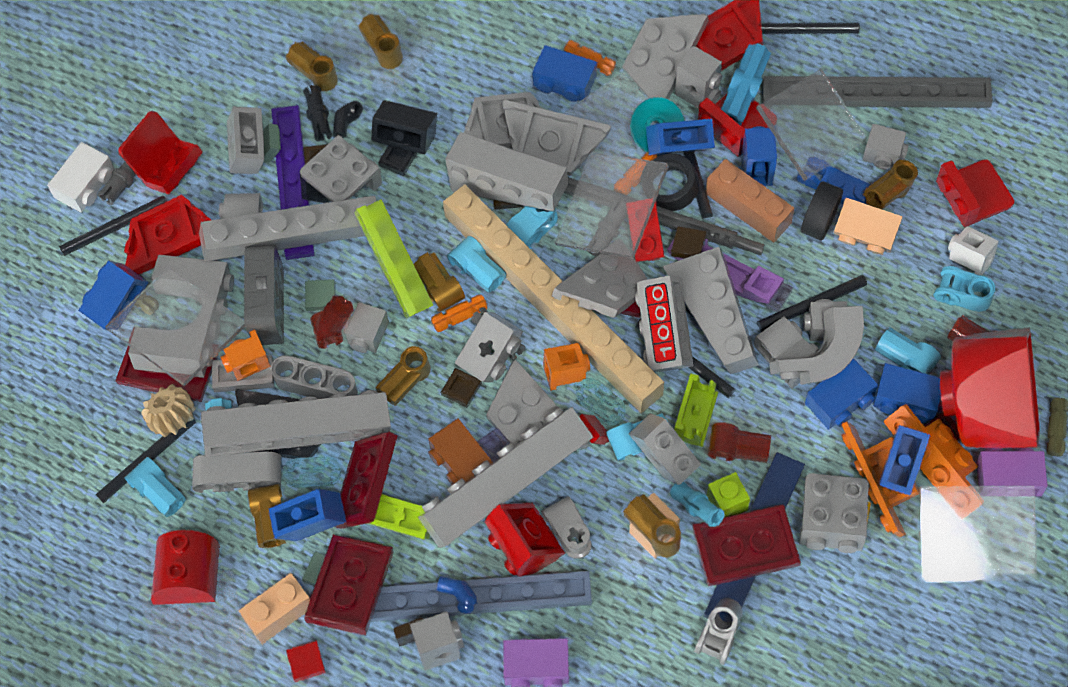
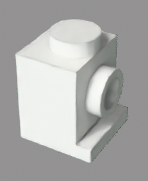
M967 226L960 235L955 234L948 245V250L951 251L949 259L982 276L994 260L999 241Z

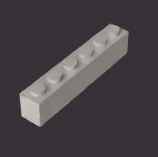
M368 196L201 222L199 237L204 261L243 256L245 247L276 245L277 250L363 237L365 234L354 212L357 208L376 202V197Z
M375 390L364 391L360 395L353 396L339 393L325 399H317L310 396L296 402L274 400L268 405L258 406L254 403H244L239 405L238 408L225 409L222 406H214L208 408L207 411H201L205 457L355 441L390 432L391 428L386 392L378 393Z
M560 407L545 417L548 423L541 428L534 425L521 434L524 439L516 446L512 442L497 452L499 458L493 463L489 464L486 460L473 469L472 472L475 476L467 482L461 478L448 487L447 490L450 494L441 501L438 497H435L422 506L425 512L418 519L439 548L447 546L489 515L499 504H504L593 438L573 407L564 411Z

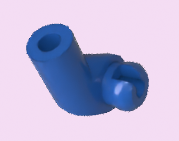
M440 576L437 591L454 595L457 601H459L457 605L459 612L464 614L472 613L474 611V604H477V596L470 585L462 580Z

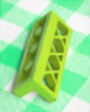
M382 199L368 206L364 205L357 208L354 214L406 319L433 306Z

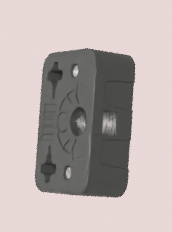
M276 245L245 247L244 251L245 328L250 337L249 332L255 330L262 345L284 344V268Z

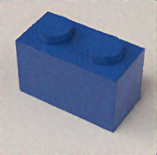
M544 45L532 71L533 86H536L538 90L544 93L554 92L560 94L572 102L577 100L585 102L597 77V61Z
M712 119L657 123L646 127L649 156L704 151L715 148Z
M757 126L745 129L741 161L742 171L763 186H773L777 150L774 128Z
M108 260L99 270L98 278L93 287L84 295L83 303L78 311L105 330L119 331L149 282L124 264Z
M853 358L838 374L822 381L807 392L805 405L828 430L835 425L841 427L842 423L852 418L853 415L851 413L859 407L861 410H864L874 402L878 384Z
M885 363L873 406L878 407L881 412L891 415L902 405L906 404L921 423L931 421L935 418L940 403V377Z
M898 425L878 485L911 495L930 435Z
M316 489L268 509L274 539L299 541L346 522L340 492Z

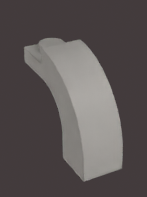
M863 306L833 307L824 310L825 336L820 349L810 358L770 362V375L781 374V380L797 379L800 373V385L826 380L838 374L851 362L859 349L864 329Z

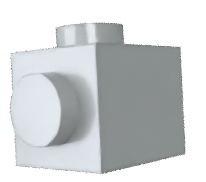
M873 124L862 161L873 163L880 169H889L893 167L896 161L905 160L909 147L908 144H904L907 132Z
M820 299L810 303L808 313L803 314L804 331H809L810 341L824 340L823 311L833 307H847V301L832 302L829 299Z
M359 302L353 316H349L344 325V333L350 347L360 353H366L367 350L376 353L389 324L387 312Z

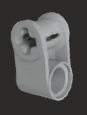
M569 496L541 511L545 522L550 523L553 535L557 537L568 556L580 559L589 554L591 550L590 532ZM576 537L578 540H582V542L577 544L576 541L571 539Z
M727 598L717 603L699 637L695 653L700 654L703 652L719 659L720 664L725 665L742 619L743 611L738 602ZM719 611L729 612L733 617V622L728 623L721 620Z

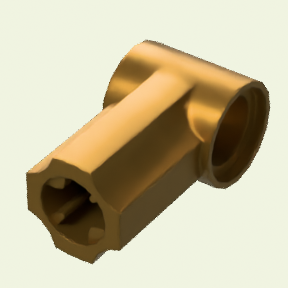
M371 13L363 17L362 22L358 25L359 30L376 54L380 66L385 69L397 68L403 61L398 37L390 32L379 14L373 15Z
M303 41L300 43L295 42L289 47L286 55V60L289 64L309 78L314 85L320 86L321 91L326 92L335 88L338 78L333 60L330 57L319 55Z
M907 160L896 161L889 172L866 188L864 192L866 204L883 210L897 198L906 196L918 176L917 167Z
M435 252L423 254L414 263L423 284L427 288L431 301H435L438 309H436L438 312L465 299V294L459 282L453 275L450 276Z
M417 346L405 349L401 354L399 363L375 387L377 392H386L387 401L396 406L419 381L426 379L430 374L431 367L426 352ZM413 361H422V364L417 368L409 367Z
M279 484L248 490L251 514L255 518L259 548L278 547L286 543L285 540L274 539L268 510L281 504L280 497H282V492Z
M644 494L634 498L623 511V515L652 544V549L657 555L664 558L676 555L681 546L679 525L675 521L668 519ZM663 534H669L674 537L671 542L667 543L660 541L658 538Z

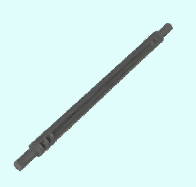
M568 177V185L564 191L566 194L611 209L616 200L626 205L642 202ZM657 206L660 225L675 230L679 226L706 231V239L709 242L713 241L718 245L731 249L737 247L758 255L763 253L765 244L738 236V232Z

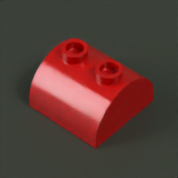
M534 503L499 504L490 512L485 520V524L491 532L488 536L489 542L494 548L502 549L507 557L504 565L513 575L521 577L535 574L565 554Z
M175 530L164 533L157 539L151 593L153 605L216 602L220 545L214 537L194 530Z

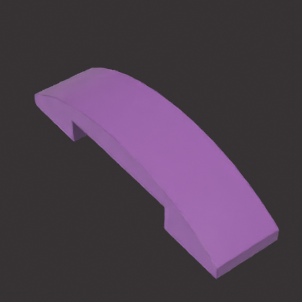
M707 239L705 241L703 252L714 249L708 246ZM672 241V243L669 245V247L667 248V252L670 253V254H671V249H672L673 241ZM723 253L736 294L749 300L769 304L783 284L784 278L760 266L755 270ZM674 257V258L677 259L678 261L683 259V258Z

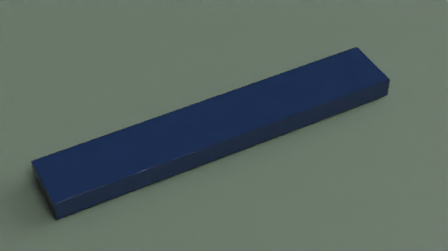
M776 452L750 512L783 504L786 510L805 464ZM756 576L718 584L703 617L708 619L717 603L722 599H733L743 607ZM719 611L721 620L728 623L733 622V617L729 612Z

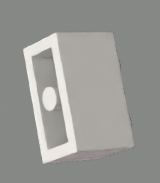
M81 142L49 182L48 187L55 199L82 213L86 206H91L95 202L97 192L103 184H106L111 179L114 166L109 156Z

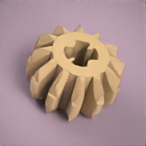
M173 384L167 389L160 387L159 392L156 394L150 393V400L143 402L145 408L141 414L147 423L146 425L152 432L161 434L163 437L168 436L170 433L177 435L179 429L187 428L186 423L194 419L192 413L196 408L189 394L181 387L176 388Z

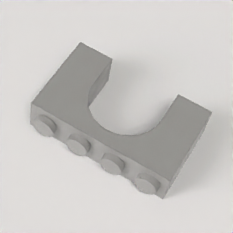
M158 255L151 277L156 295L191 299L202 306L199 317L190 326L182 330L165 332L136 328L128 353L132 365L137 370L204 377L207 366L210 367L213 362L212 347L214 341H218L220 337L219 322L221 316L226 315L227 293L233 290L234 276L230 274L227 262Z

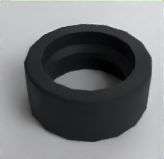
M669 153L660 155L650 161L644 169L642 185L649 200L656 199L658 207L677 211L685 208L695 199L699 189V180L695 168L689 159L680 154ZM680 170L686 174L687 183L679 192L672 195H660L656 192L654 182L664 172Z
M824 181L820 182L803 219L801 233L818 240L824 239L841 202L842 188Z

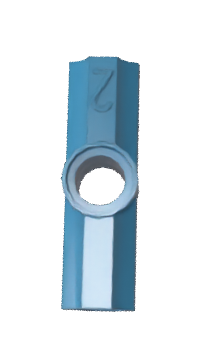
M758 43L754 45L749 44L740 67L739 69L736 68L727 90L729 93L721 109L740 126L746 117L750 103L754 102L763 80L761 77L771 56V52L765 46Z

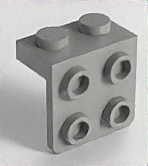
M339 135L300 170L301 177L331 202L349 200L364 185H367L374 192L382 185L381 169L379 166Z
M808 474L805 479L803 522L800 530L799 545H806L807 548L812 550H822L825 547L836 548L842 553L862 551L867 536L868 481L862 478Z

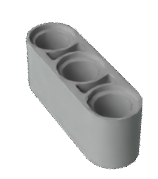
M286 355L277 357L271 364L274 381L281 390L306 397L312 396L317 399L330 398V396L344 393L348 396L358 395L354 376L346 370ZM284 371H293L292 374L287 377L280 376L281 373H283ZM313 378H321L317 384L308 383ZM342 385L350 386L346 391H336Z
M275 452L236 453L209 457L200 455L193 458L192 490L198 493H204V490L213 489V492L234 491V488H243V491L276 484H279L281 487V455Z

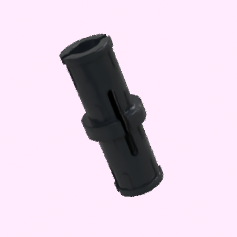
M310 85L311 93H309V89L306 87L303 90V94L308 107L306 115L309 121H311L314 139L318 142L325 140L324 134H326L327 139H331L332 132L327 118L329 111L324 105L321 88L318 85Z

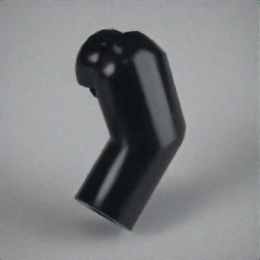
M351 101L335 112L332 133L334 138L338 135L346 138L347 126L361 116L363 106L359 101Z

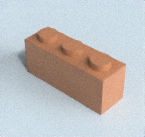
M725 159L707 178V196L773 243L792 224L795 208Z

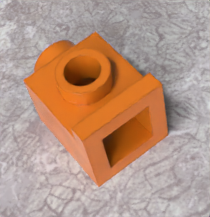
M255 330L249 332L250 338L236 340L229 347L224 348L225 355L220 356L226 372L233 371L237 381L271 367Z
M579 343L544 349L543 368L550 391L556 390L557 386L586 381V372L590 371V361L588 355L582 353Z

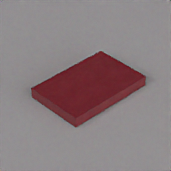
M134 328L115 380L116 383L152 392H159L160 387L167 389L173 384L176 388L181 387L185 390L191 400L202 402L212 374V365L210 367L207 366L204 377L134 369L128 354L136 330ZM213 345V360H216L220 348Z
M385 432L355 441L340 492L346 522L335 526L336 528L344 529L374 522L398 435Z
M784 504L724 517L722 522L716 527L709 526L706 522L692 525L708 587L794 568L801 564Z
M333 535L304 616L305 622L366 636L394 553L393 547Z

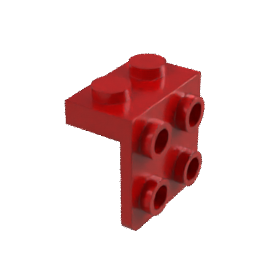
M728 93L716 104L709 98L704 99L699 104L698 120L712 119L714 137L737 157L742 154L745 129L757 126L772 128L775 125L776 118L755 100L750 103L746 117L740 126L721 110Z
M149 111L118 149L120 156L147 187L166 194H170L178 186L180 180L195 165L196 160L203 153L197 144L179 140L162 117L155 111Z
M983 159L959 170L952 160L941 165L936 182L964 228L1013 207L1014 199L989 160Z

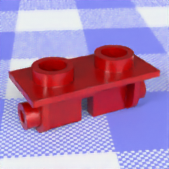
M656 199L627 204L636 262L655 261L665 257Z

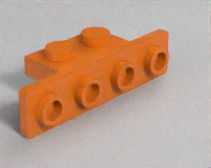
M904 404L884 420V424L893 435H895L898 425L930 435L920 469L960 519H963L984 503L980 495L965 478L978 468L977 464L973 461L972 455L953 436L952 430L940 418L924 427L908 405Z
M848 421L842 423L841 425L845 433L841 434L842 439L849 450H854L857 457L854 464L861 477L866 476L870 484L868 494L875 505L879 504L883 512L880 520L888 533L892 531L893 534L899 537L905 535V531L893 507L920 494L916 482L914 483L911 495L878 485L893 437L865 449L855 426Z

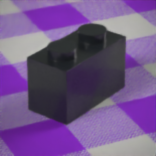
M383 100L372 117L371 141L426 154L436 135L437 113Z

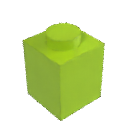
M736 472L708 484L706 495L712 504L724 511V517L748 511L750 497Z

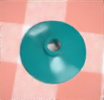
M662 97L649 98L641 102L632 113L630 120L631 135L635 143L642 150L649 153L647 126H651L652 122L685 121L679 107L672 101Z

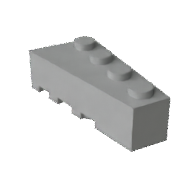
M462 132L459 133L445 158L450 187L453 192H456L465 184L478 197L554 211L568 185L566 167Z
M717 247L663 266L668 275L681 277L684 302L728 372L733 374L758 366L759 363L736 290L721 249Z

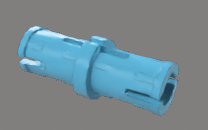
M685 482L680 485L674 484L671 488V497L685 506L686 511L690 515L700 517L709 526L713 527L718 526L722 522L724 511L712 504L703 492H696Z

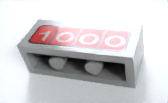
M668 275L638 281L635 299L641 311L642 319L639 322V328L645 340L646 349L643 353L645 363L654 372L693 367L681 277Z

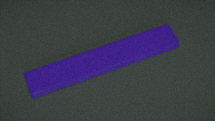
M299 105L271 108L272 124L279 127L281 145L280 151L275 156L280 210L309 206V200L302 199L300 170L305 166L300 107ZM314 244L284 249L286 260L315 256Z

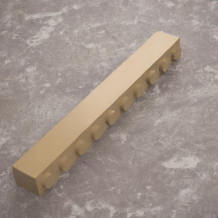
M465 184L443 201L445 217L466 238L471 236L481 244L486 255L506 272V279L571 344L579 343L582 353L588 355L590 363L641 414L663 396L664 381L592 310L579 307V300L562 295L561 300L552 297L554 288L563 281Z

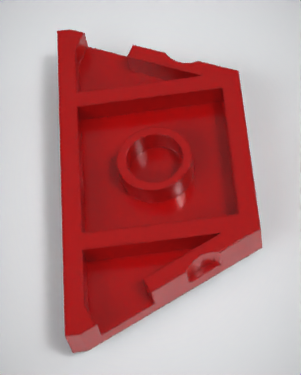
M733 0L708 15L709 21L696 47L722 62V71L741 60L749 44L754 45L758 43L763 45L759 0Z
M182 194L132 218L128 230L129 238L124 249V253L127 255L125 266L140 275L155 268L158 255L177 257L200 246V224L204 221H211V219Z

